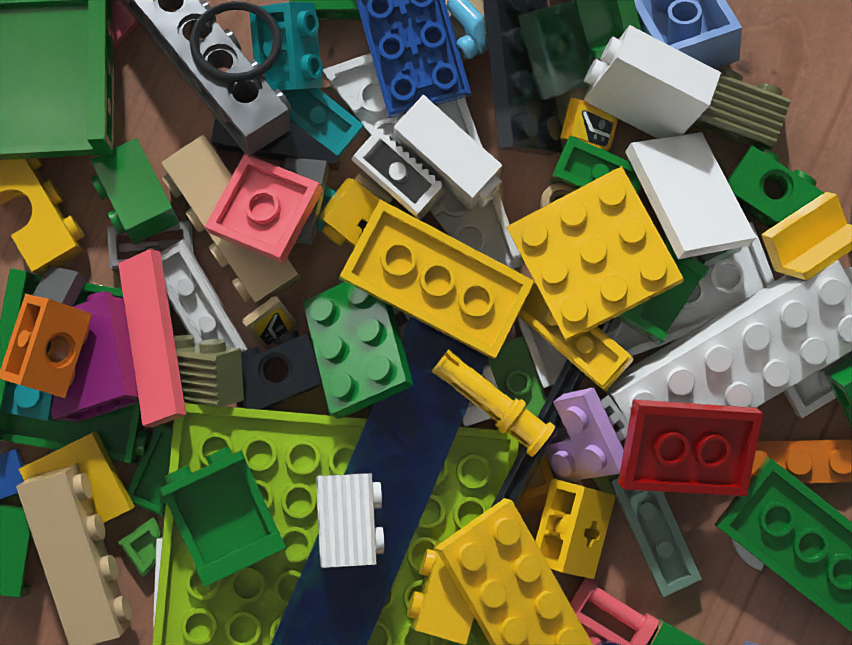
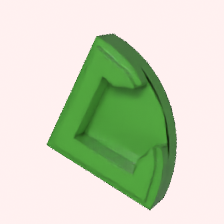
M152 517L118 542L142 577L146 576L155 567L157 539L163 537L161 526L156 517Z

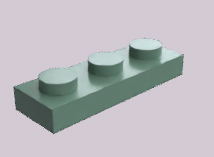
M619 474L609 478V483L659 594L664 598L702 580L664 493L660 491L624 490L618 484Z

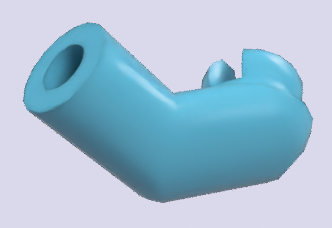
M449 0L447 9L463 25L465 36L457 40L460 54L466 59H471L476 54L481 55L487 46L483 15L469 0Z

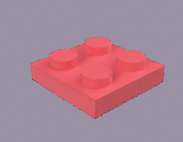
M244 153L205 228L209 234L284 264L323 189L319 182L253 156L247 157Z

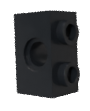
M297 330L274 339L276 346L260 352L259 348L255 347L241 353L244 394L242 403L244 408L266 410L323 386L313 342L307 333L299 336ZM282 359L288 365V375L283 381L272 383L266 374L267 367L273 360Z

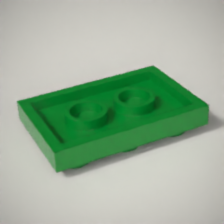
M346 282L303 301L330 415L340 419L414 386L392 306Z

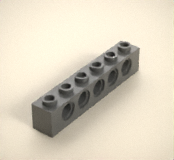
M121 0L247 157L290 130V103L279 89L272 90L265 81V74L249 81L226 82L210 76L197 65L191 54L190 35L195 22L204 12L211 8L206 0ZM170 9H179L175 12H166ZM216 16L211 18L202 28L199 38H203V40L199 41V48L202 56L211 66L216 69L228 68L229 70L225 71L227 73L248 72L259 66L253 58L247 60L241 52V46L235 35L228 28L223 30L216 22ZM247 97L255 99L250 103L238 102L240 99Z

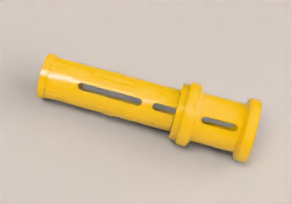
M449 349L431 371L496 421L495 426L498 427L497 430L502 434L507 432L527 448L526 453L531 457L539 451L556 427L551 422L545 424L527 410L526 403L522 399L518 400L516 398L513 401L506 394H503L492 383L461 361Z

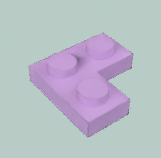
M594 387L565 393L553 401L569 434L553 437L545 452L557 479L569 482L619 474L624 450Z

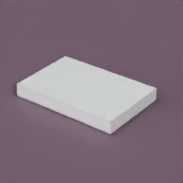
M702 132L634 142L629 145L625 152L678 259L750 246L756 239Z

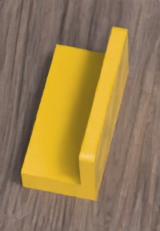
M825 192L761 234L774 270L803 280L810 279L852 251V225L846 221L838 195Z

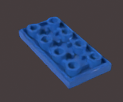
M356 0L389 118L406 114L422 95H425L435 105L471 96L445 0Z

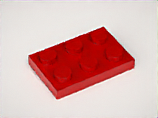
M633 399L618 484L624 490L747 496L763 413L754 407Z

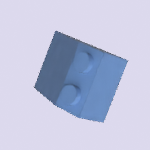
M634 0L642 32L713 69L739 61L742 26L726 0Z

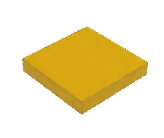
M97 431L18 469L25 481L30 477L78 463L81 473L86 474L91 484L92 496L89 499L94 514H98L103 523L135 507Z

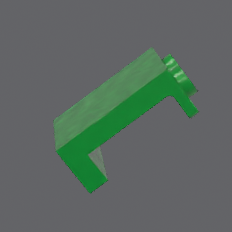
M230 446L206 456L208 466L192 473L189 465L164 476L167 485L159 488L195 563L197 573L204 587L286 548L242 450L233 454Z

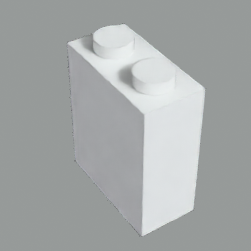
M629 25L619 39L615 37L610 39L603 51L601 61L595 59L584 80L585 83L590 85L584 101L657 139L680 136L710 106L721 72Z
M422 95L394 126V136L397 143L403 146L405 151L409 152L413 158H416L419 164L422 163L425 169H429L430 173L435 175L438 181H442L445 189L470 211L477 203L485 207L500 190L499 185L502 181L499 177L502 164L425 95Z

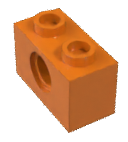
M25 294L0 369V379L65 398L68 388L75 378V366L81 347L88 337V325L92 314L48 298ZM51 340V348H50L49 352L47 353V352H46L47 345H48L49 341Z

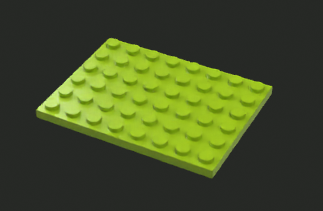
M184 403L186 415L174 419L169 474L189 465L192 473L208 466L206 456L230 446L233 454L242 450L286 548L204 587L197 573L195 563L166 503L152 645H464L413 629L410 626L412 618L407 617L409 602L414 591L420 593L425 575L419 574L426 549L433 550L435 542L442 543L491 508L518 456V440L507 432L502 434L498 430L351 417L337 419L334 416L234 407L219 408ZM372 473V482H380L382 508L374 509L375 527L383 528L384 554H376L375 565L322 568L320 566L316 476ZM474 617L466 645H490Z

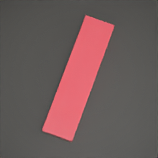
M149 249L118 263L142 424L146 427H156L185 416L186 410L160 251Z

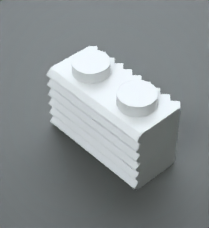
M377 129L351 159L419 220L426 215L445 193V186L442 181H438L436 176L430 173L429 169H425L422 163L419 164L416 158H413L409 152H406L403 146H400L396 140L387 135L383 129Z
M372 473L316 476L320 566L327 568L375 565L376 554H384L383 528L375 527L374 509L382 508L380 482H372Z

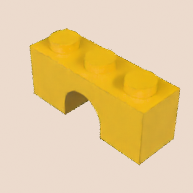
M40 158L0 160V205L19 196L28 197L32 204V216L28 224L11 235L30 270L38 275H43L49 265L59 267L83 253L85 250L79 240L84 237V234L73 216L70 215L66 218L58 204L64 200L55 184L50 179L45 182L37 168L43 165Z

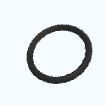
M239 1L221 3L208 9L195 22L190 35L191 54L197 65L210 76L226 82L249 81L261 76L276 62L282 45L280 28L275 19L261 7ZM243 10L260 17L267 23L273 37L272 49L267 59L257 68L243 73H227L211 66L200 52L199 36L205 24L215 15L225 11Z

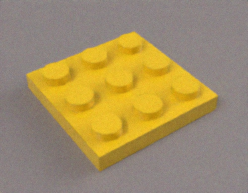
M622 166L506 226L566 342L684 282L682 274Z

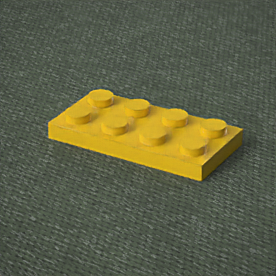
M381 199L339 276V279L491 359L497 357L534 283V280Z
M504 498L435 547L490 645H593L512 500Z

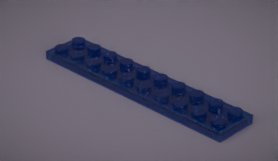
M413 317L410 318L401 340L414 386L373 404L343 475L372 473V482H380L382 508L374 509L375 527L383 528L384 554H376L375 565L322 568L320 566L318 531L270 645L368 644L470 403L454 387L431 371L448 349L480 375H482L489 357Z

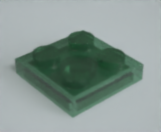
M576 0L518 16L521 24V38L528 50L533 68L532 78L539 90L541 100L589 85L584 80L593 61Z

